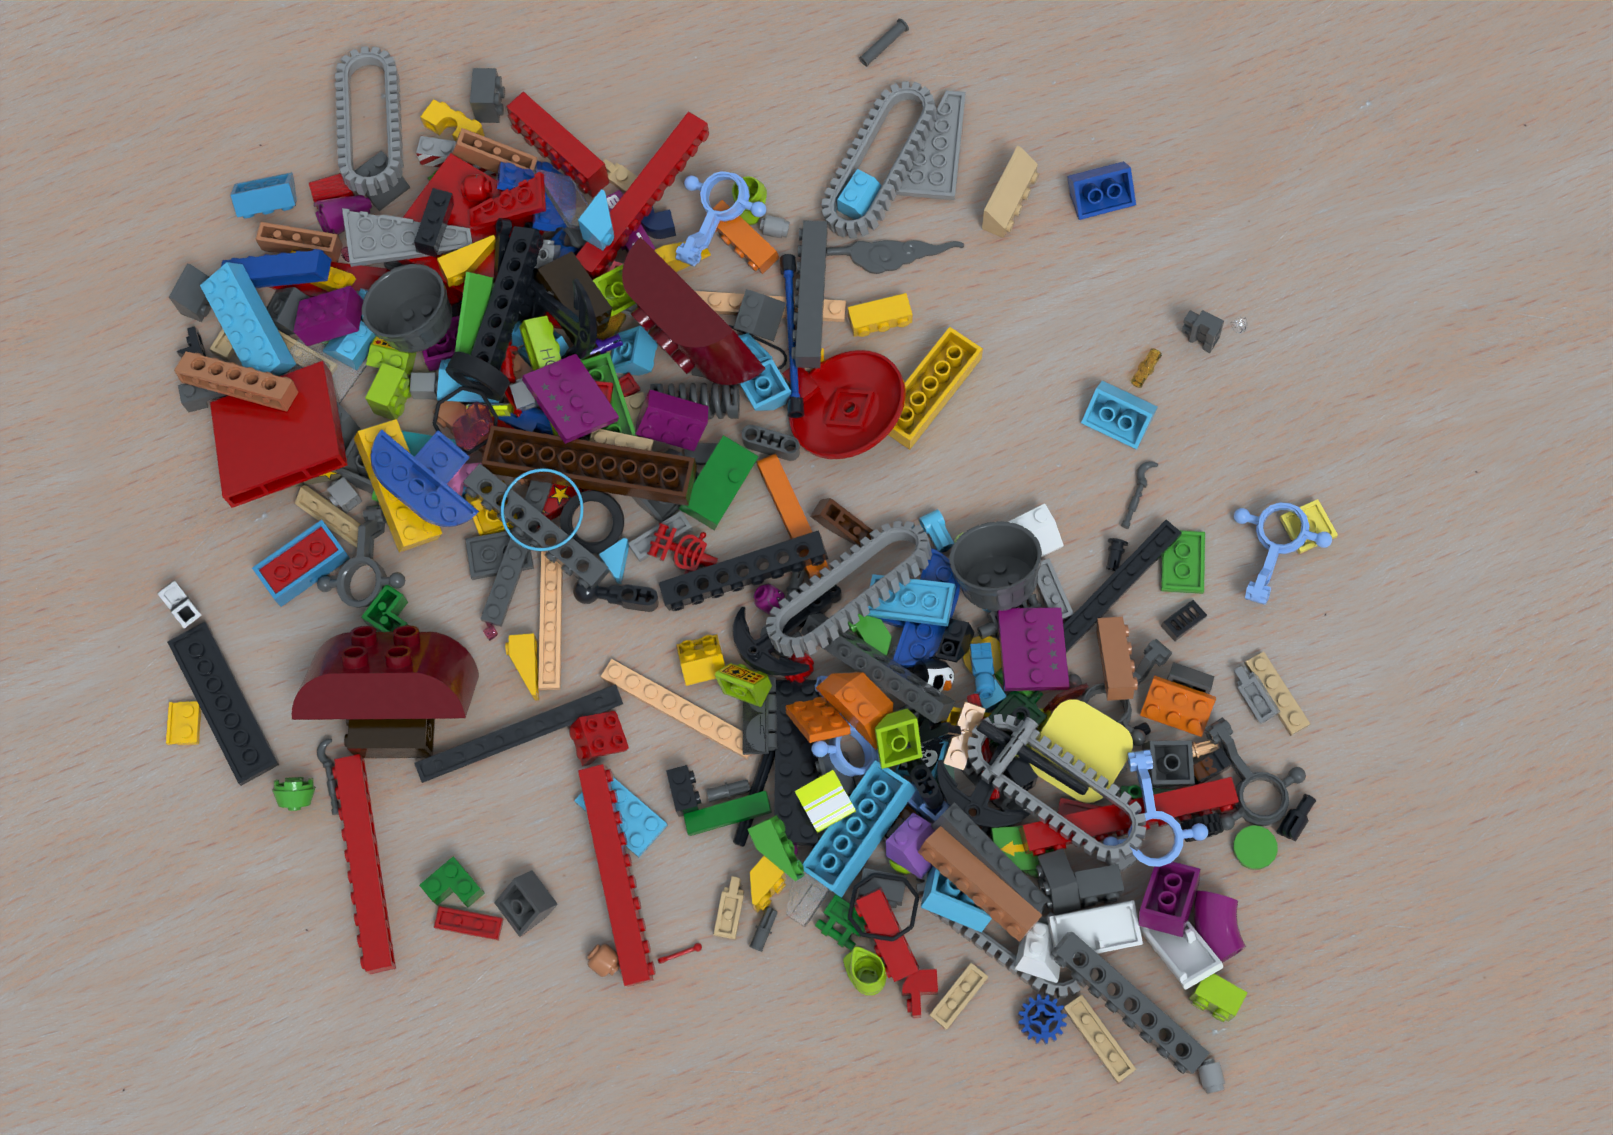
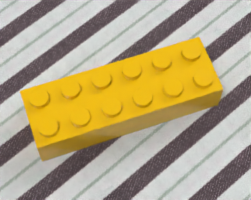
M949 327L905 382L906 397L904 408L898 422L888 435L910 450L980 362L983 348Z
M395 419L357 431L354 441L399 552L438 540L442 535L440 526L426 522L382 486L373 472L370 457L374 439L381 429L410 453L398 421Z

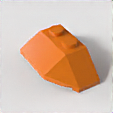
M863 672L832 673L816 689L877 750L875 727L887 714L893 713V702Z

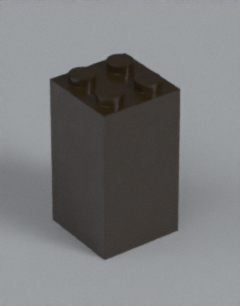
M572 251L538 268L536 281L543 284L550 295L579 317V310L574 309L572 280L577 278L590 298L596 316L597 333L600 334L608 328L612 307ZM560 324V326L565 331L571 342L574 344L576 340L575 336L572 333H570L562 324Z
M346 719L348 734H345L344 745L353 755L360 754L363 758H428L433 756L435 719Z

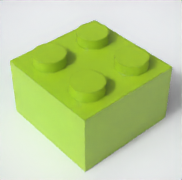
M382 363L365 397L374 414L390 420L398 419L403 414L404 404L407 398L411 397L410 380L406 372Z
M1212 974L1195 985L1188 999L1193 1001L1192 1005L1202 1011L1207 1009L1212 1012V1016L1221 1022L1225 1020L1229 1022L1236 1016L1248 992L1220 976Z

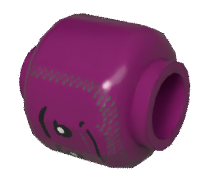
M772 584L761 585L754 593V604L757 608L770 615L773 607L781 609L778 602L785 598V595Z

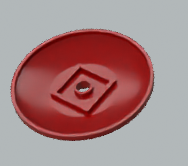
M855 350L835 355L820 364V368H814L808 373L821 390L804 402L803 417H789L791 431L799 441V444L806 451L817 457L845 459L862 454L880 443L898 422L906 397L903 377L891 360L876 352ZM855 406L853 411L847 413V409Z

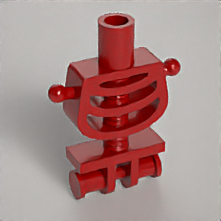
M659 523L657 533L654 532L653 536L657 538L655 542H650L651 547L649 552H647V555L657 558L658 550L662 549L663 552L659 560L664 561L668 550L674 551V564L678 569L685 570L684 574L697 570L699 564L707 567L716 564L718 558L704 553L707 543L702 541L706 537L705 532H701L699 538L694 535H686L676 544L672 540L677 529L672 528L669 537L664 536L669 526ZM661 539L667 541L665 546L659 544ZM688 539L693 540L687 548L682 546L684 541ZM693 544H699L695 550L690 549ZM679 553H680V555L682 554V556H683V559H682V564H683V565H681V564L679 563V561H678V554H679ZM687 557L691 559L690 567L687 565Z

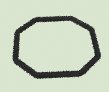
M461 386L437 402L432 422L436 432L438 430L441 432L437 425L440 405L462 390L482 396L494 417L493 426H497L498 415L483 391ZM488 438L469 451H462L470 455L486 445Z
M873 873L853 887L848 919L862 937L896 941L913 929L919 895L904 877ZM874 877L902 881L915 897L910 925L893 937L864 933L852 917L857 889Z

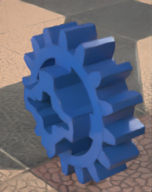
M1037 994L1036 1001L1030 997L1028 999L1029 1005L1022 1004L1025 1012L1019 1011L1018 1013L1020 1017H1023L1022 1020L1018 1021V1025H1024L1021 1033L1028 1032L1027 1039L1030 1040L1034 1037L1035 1044H1038L1040 1039H1043L1044 1044H1048V1038L1055 1042L1057 1040L1055 1034L1062 1035L1063 1031L1060 1027H1066L1067 1025L1065 1022H1062V1019L1066 1018L1067 1014H1061L1060 1012L1064 1006L1057 1007V999L1051 1002L1049 1001V995L1042 999L1040 994ZM1045 1005L1051 1007L1055 1012H1049ZM1036 1006V1013L1027 1017L1030 1009ZM1040 1014H1043L1044 1018H1050L1046 1020L1045 1025H1042L1041 1021L1035 1020L1039 1018ZM1057 1022L1056 1028L1049 1033V1025ZM1030 1026H1035L1039 1029L1040 1034L1034 1032Z

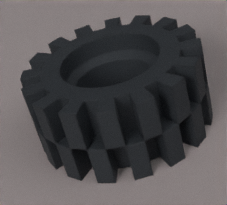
M1217 813L1195 817L1180 824L1181 829L1186 830L1191 829L1197 823H1202L1208 828L1207 837L1218 835L1224 831L1219 814ZM1194 838L1185 839L1186 842L1197 841Z

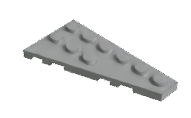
M946 90L937 108L936 121H933L934 127L932 131H928L929 137L926 141H923L924 146L921 151L917 150L918 157L915 161L912 160L913 166L910 171L907 170L905 181L902 180L900 190H896L897 195L955 200L966 92Z
M342 208L351 267L429 256L416 252L414 240L421 222L388 215H371L360 211V213L352 212L349 209ZM447 225L437 255L448 254L472 244L470 228Z

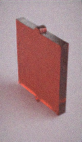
M1085 683L1057 694L1043 709L1044 713L1056 709L1060 703L1066 700L1077 699L1089 687L1088 684Z

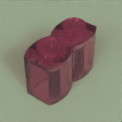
M475 402L466 409L463 416L454 422L452 431L457 446L470 450L479 443L482 436L490 431L491 425L493 426V420L488 406Z

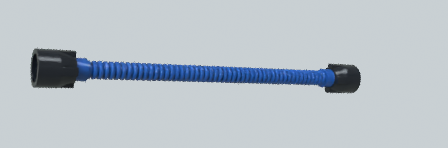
M785 254L780 257V271L785 278L791 381L790 400L787 401L788 416L790 418H801L804 416V402L799 394L798 367H796L795 359H792V347H796V342H793V330L796 328L794 325L795 311L792 279L794 277L793 273L796 271V257L792 254Z

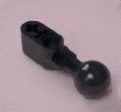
M578 582L573 587L574 597L582 604H591L597 599L607 600L610 604L621 605L625 609L652 612L659 605L657 592L650 587L626 584L623 586L611 585L607 588L598 585L592 590L590 587L585 589ZM625 594H632L633 598L625 600L623 596Z
M908 742L905 749L911 748L910 742ZM918 758L906 762L908 765L906 769L926 807L930 809L939 808L943 804L944 797L924 760Z

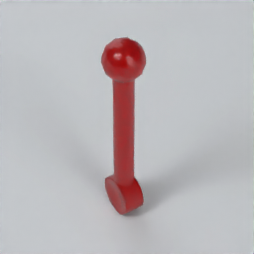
M696 943L691 948L657 959L658 963L662 964L693 951L699 952L702 949V945Z

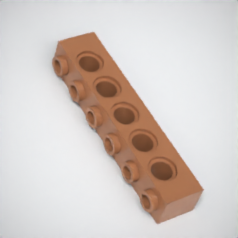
M186 351L174 369L182 383L283 411H288L298 394L293 380L288 377L275 376L270 372L264 373L252 367H242L236 363L224 362L215 357L209 358L200 353Z

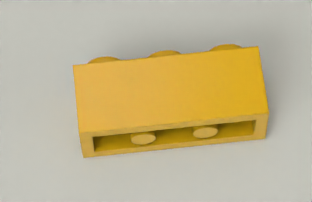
M907 293L848 307V318L854 337H865L872 332H885L890 328L897 326L905 327L912 323L913 314Z

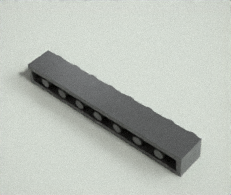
M803 221V229L799 228V241H802V245H798V257H801V262H797V274H800V278H796V291H799V295H795V308H798V312H794V325H797V330H793V342H796V347H792V359H795L796 367L820 368L828 234L827 221Z

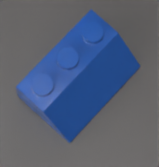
M1124 161L1067 176L1070 196L1079 220L1136 205L1131 167Z

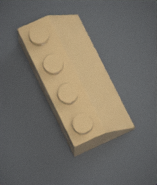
M1020 146L1016 147L983 214L982 229L1002 238L1005 237L1007 232H1011L1014 226L1013 219L1015 215L1019 216L1023 207L1021 203L1023 199H1028L1031 192L1029 188L1031 184L1036 183L1039 173H1037L1038 164Z

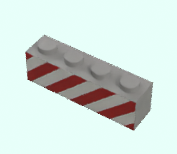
M420 136L416 151L420 164L440 168L449 154L453 152L456 141ZM468 163L487 175H497V173Z

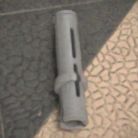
M1026 717L1017 732L1012 733L1011 740L991 767L988 768L992 775L1000 778L1021 747L1026 746L1028 743L1027 739L1035 728L1038 727L1034 720Z

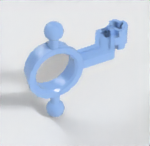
M721 171L712 174L703 184L699 182L696 176L690 175L686 177L684 185L687 190L701 191V202L707 215L700 231L688 236L686 243H682L677 247L676 259L695 267L701 260L702 250L708 248L720 221L733 220L741 215L745 209L751 210L755 217L765 215L767 209L763 202L757 201L752 203L749 201V187L743 178L735 173ZM723 180L735 181L739 194L734 205L724 211L713 210L710 205L709 196L714 185Z
M1280 502L1270 505L1262 511L1259 517L1251 515L1245 508L1237 509L1234 513V520L1239 524L1247 522L1256 524L1258 539L1269 550L1256 582L1250 581L1247 587L1245 599L1266 605L1271 592V587L1268 584L1278 555L1295 552L1304 545L1307 539L1315 541L1321 548H1326L1332 543L1330 533L1320 532L1317 534L1310 532V525L1306 514L1299 507L1291 503ZM1288 510L1296 514L1300 519L1301 532L1291 543L1276 544L1265 536L1264 523L1273 512Z
M818 676V677H817V682H816V684H815V691H816V692H819V691L816 689V687H817L821 682H823L828 676ZM846 719L845 721L850 725L851 734L849 735L855 738L862 746L865 756L863 767H855L844 758L840 744L842 736L830 738L828 745L823 740L813 743L811 751L816 757H824L828 753L835 768L847 776L865 775L875 760L879 761L878 749L875 750Z
M1150 749L1127 753L1130 772L1136 771L1137 779L1142 790L1146 821L1161 819L1172 828L1174 834V844L1171 850L1162 857L1149 858L1143 855L1140 850L1136 851L1133 848L1131 850L1138 861L1148 866L1161 867L1171 863L1179 856L1183 847V839L1194 838L1197 841H1202L1208 836V828L1202 823H1197L1191 829L1182 830L1180 824L1173 816L1162 811H1156L1151 778L1147 770L1153 769ZM1131 824V827H1130V829H1129V831H1128V838H1129L1130 833H1131V831H1132V824ZM1109 836L1104 839L1102 844L1116 846L1123 843L1127 838L1117 839L1116 837Z

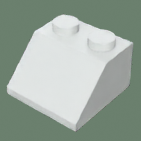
M1046 504L1008 521L1027 528L1037 537L1041 545V558L1064 546L1056 522Z
M1037 922L1031 931L1019 942L1015 970L1057 983L1060 966L1053 960L1055 956L1051 954L1053 945L1049 925Z

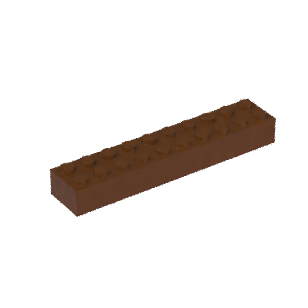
M492 425L481 463L492 474L514 478L534 469H552L569 477L577 488L689 506L697 471L695 458L579 439L565 444L560 436ZM535 472L521 478L573 487L565 478L551 472Z

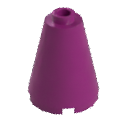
M363 195L314 202V207L318 206V211L315 214L322 231L337 235L345 231L342 208L358 213L360 211L368 212V214H370V209L372 208L369 198H365Z

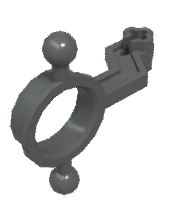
M380 505L366 506V509L363 510L365 522L358 527L357 557L351 558L343 565L337 579L332 580L329 576H322L317 582V587L322 592H329L332 588H337V593L341 600L351 607H369L385 585H391L395 589L402 588L405 585L406 580L402 573L395 572L390 577H387L383 567L373 560L374 539L385 532V523H387ZM368 565L373 569L376 576L375 588L371 595L358 601L351 594V579L356 570Z
M1157 639L1152 640L1144 649L1143 653L1145 656L1133 673V677H1137L1138 685L1148 676L1155 664L1159 667L1163 666L1172 655V651ZM1068 675L1069 690L1078 691L1082 695L1080 701L1088 703L1090 698L1096 694L1106 693L1104 683L1086 688L1082 684L1079 675ZM1129 699L1120 700L1123 704L1124 714L1116 722L1123 725L1130 732L1134 746H1141L1146 741V735L1144 731L1134 729L1129 725L1132 714Z
M1222 717L1206 727L1204 731L1209 741L1214 745L1219 743L1220 748L1223 749L1232 763L1231 767L1241 779L1236 788L1239 800L1235 805L1237 810L1231 814L1225 813L1219 816L1223 830H1231L1235 825V821L1241 817L1257 826H1269L1278 822L1286 814L1289 806V793L1286 788L1293 783H1302L1306 778L1305 771L1301 767H1294L1289 771V776L1283 780L1267 772L1252 773L1237 752L1235 742L1230 736L1233 734V730L1229 722ZM1256 780H1265L1272 783L1281 795L1279 809L1270 815L1253 813L1244 802L1243 792L1245 787Z

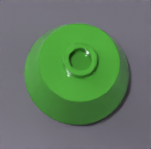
M303 777L285 778V782L279 783L278 779L274 780L272 792L278 807L288 808L289 811L301 810V807L311 805L316 787L314 786L313 778L303 781Z

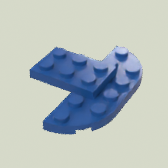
M537 161L535 171L516 167L512 163L500 162L497 189L512 190L519 186V182L534 178V174L538 172L544 174L546 211L533 214L532 228L543 231H555L556 228L563 227L565 229L570 225L574 216V188L569 179L554 169L553 165L548 162L542 163Z
M381 429L372 444L371 465L378 481L397 499L426 522L441 527L462 525L470 521L479 512L447 485L470 456L438 430L414 457Z
M932 549L931 560H928L929 565L925 570L923 569L920 580L955 584L956 589L950 614L952 619L959 598L960 585L953 575L949 559L941 552ZM878 618L883 623L903 629L893 661L904 668L914 667L916 662L923 659H932L937 654L946 626Z

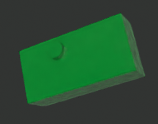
M723 435L693 484L689 506L681 505L679 510L715 531L759 456Z

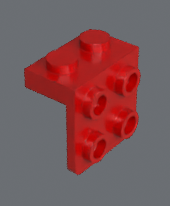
M615 711L579 717L569 727L570 737L574 741L576 754L582 766L590 765L600 756L625 752L629 748Z

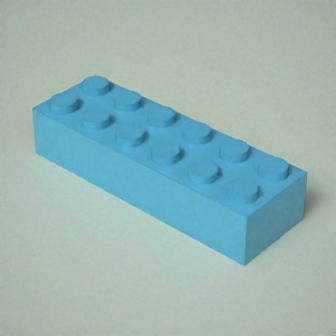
M226 262L200 285L243 367H252L257 371L270 372L280 377L296 365L243 264Z
M875 760L849 797L856 812L827 828L804 861V872L842 898L912 797L916 788L889 768L881 769L880 762Z

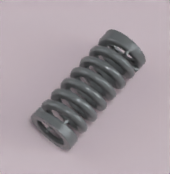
M673 383L668 385V395L675 396ZM680 383L678 398L687 400L685 384ZM691 383L689 401L698 403L696 384ZM701 383L699 404L709 406L708 419H712L715 412L718 419H723L726 412L730 419H739V384L731 385L732 403L729 385H722L720 405L718 384L712 383L709 405L707 384ZM663 384L650 385V390L664 393Z

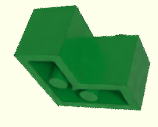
M385 585L361 618L366 625L374 627L377 632H393L398 627L408 625L407 622L398 617L408 604V601L403 594L391 586Z
M454 856L419 885L437 906L453 892L467 907H470L485 894Z

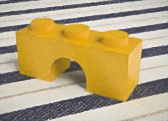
M433 99L420 116L424 127L438 135H441L448 127H455L456 130L452 134L454 141L457 140L462 128L485 136L480 122L475 119L470 120L461 111L452 110L444 102H438Z

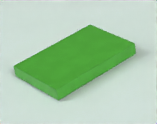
M1181 531L1182 535L1162 555L1161 591L1203 594L1205 532Z

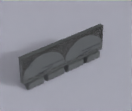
M769 677L772 687L762 707L743 701V755L769 754V751L777 749V734L775 733L777 731V715L774 714L777 711L776 695H774L776 694L777 680L775 677Z

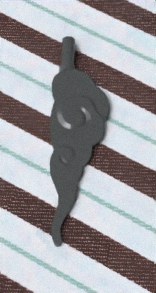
M892 240L873 243L858 241L852 246L827 248V256H851L853 263L862 267L865 271L872 274H880L885 271H895L903 264H910L914 260L925 256L940 254L953 247L963 248L964 243L953 241L941 245H932L915 240L905 243Z

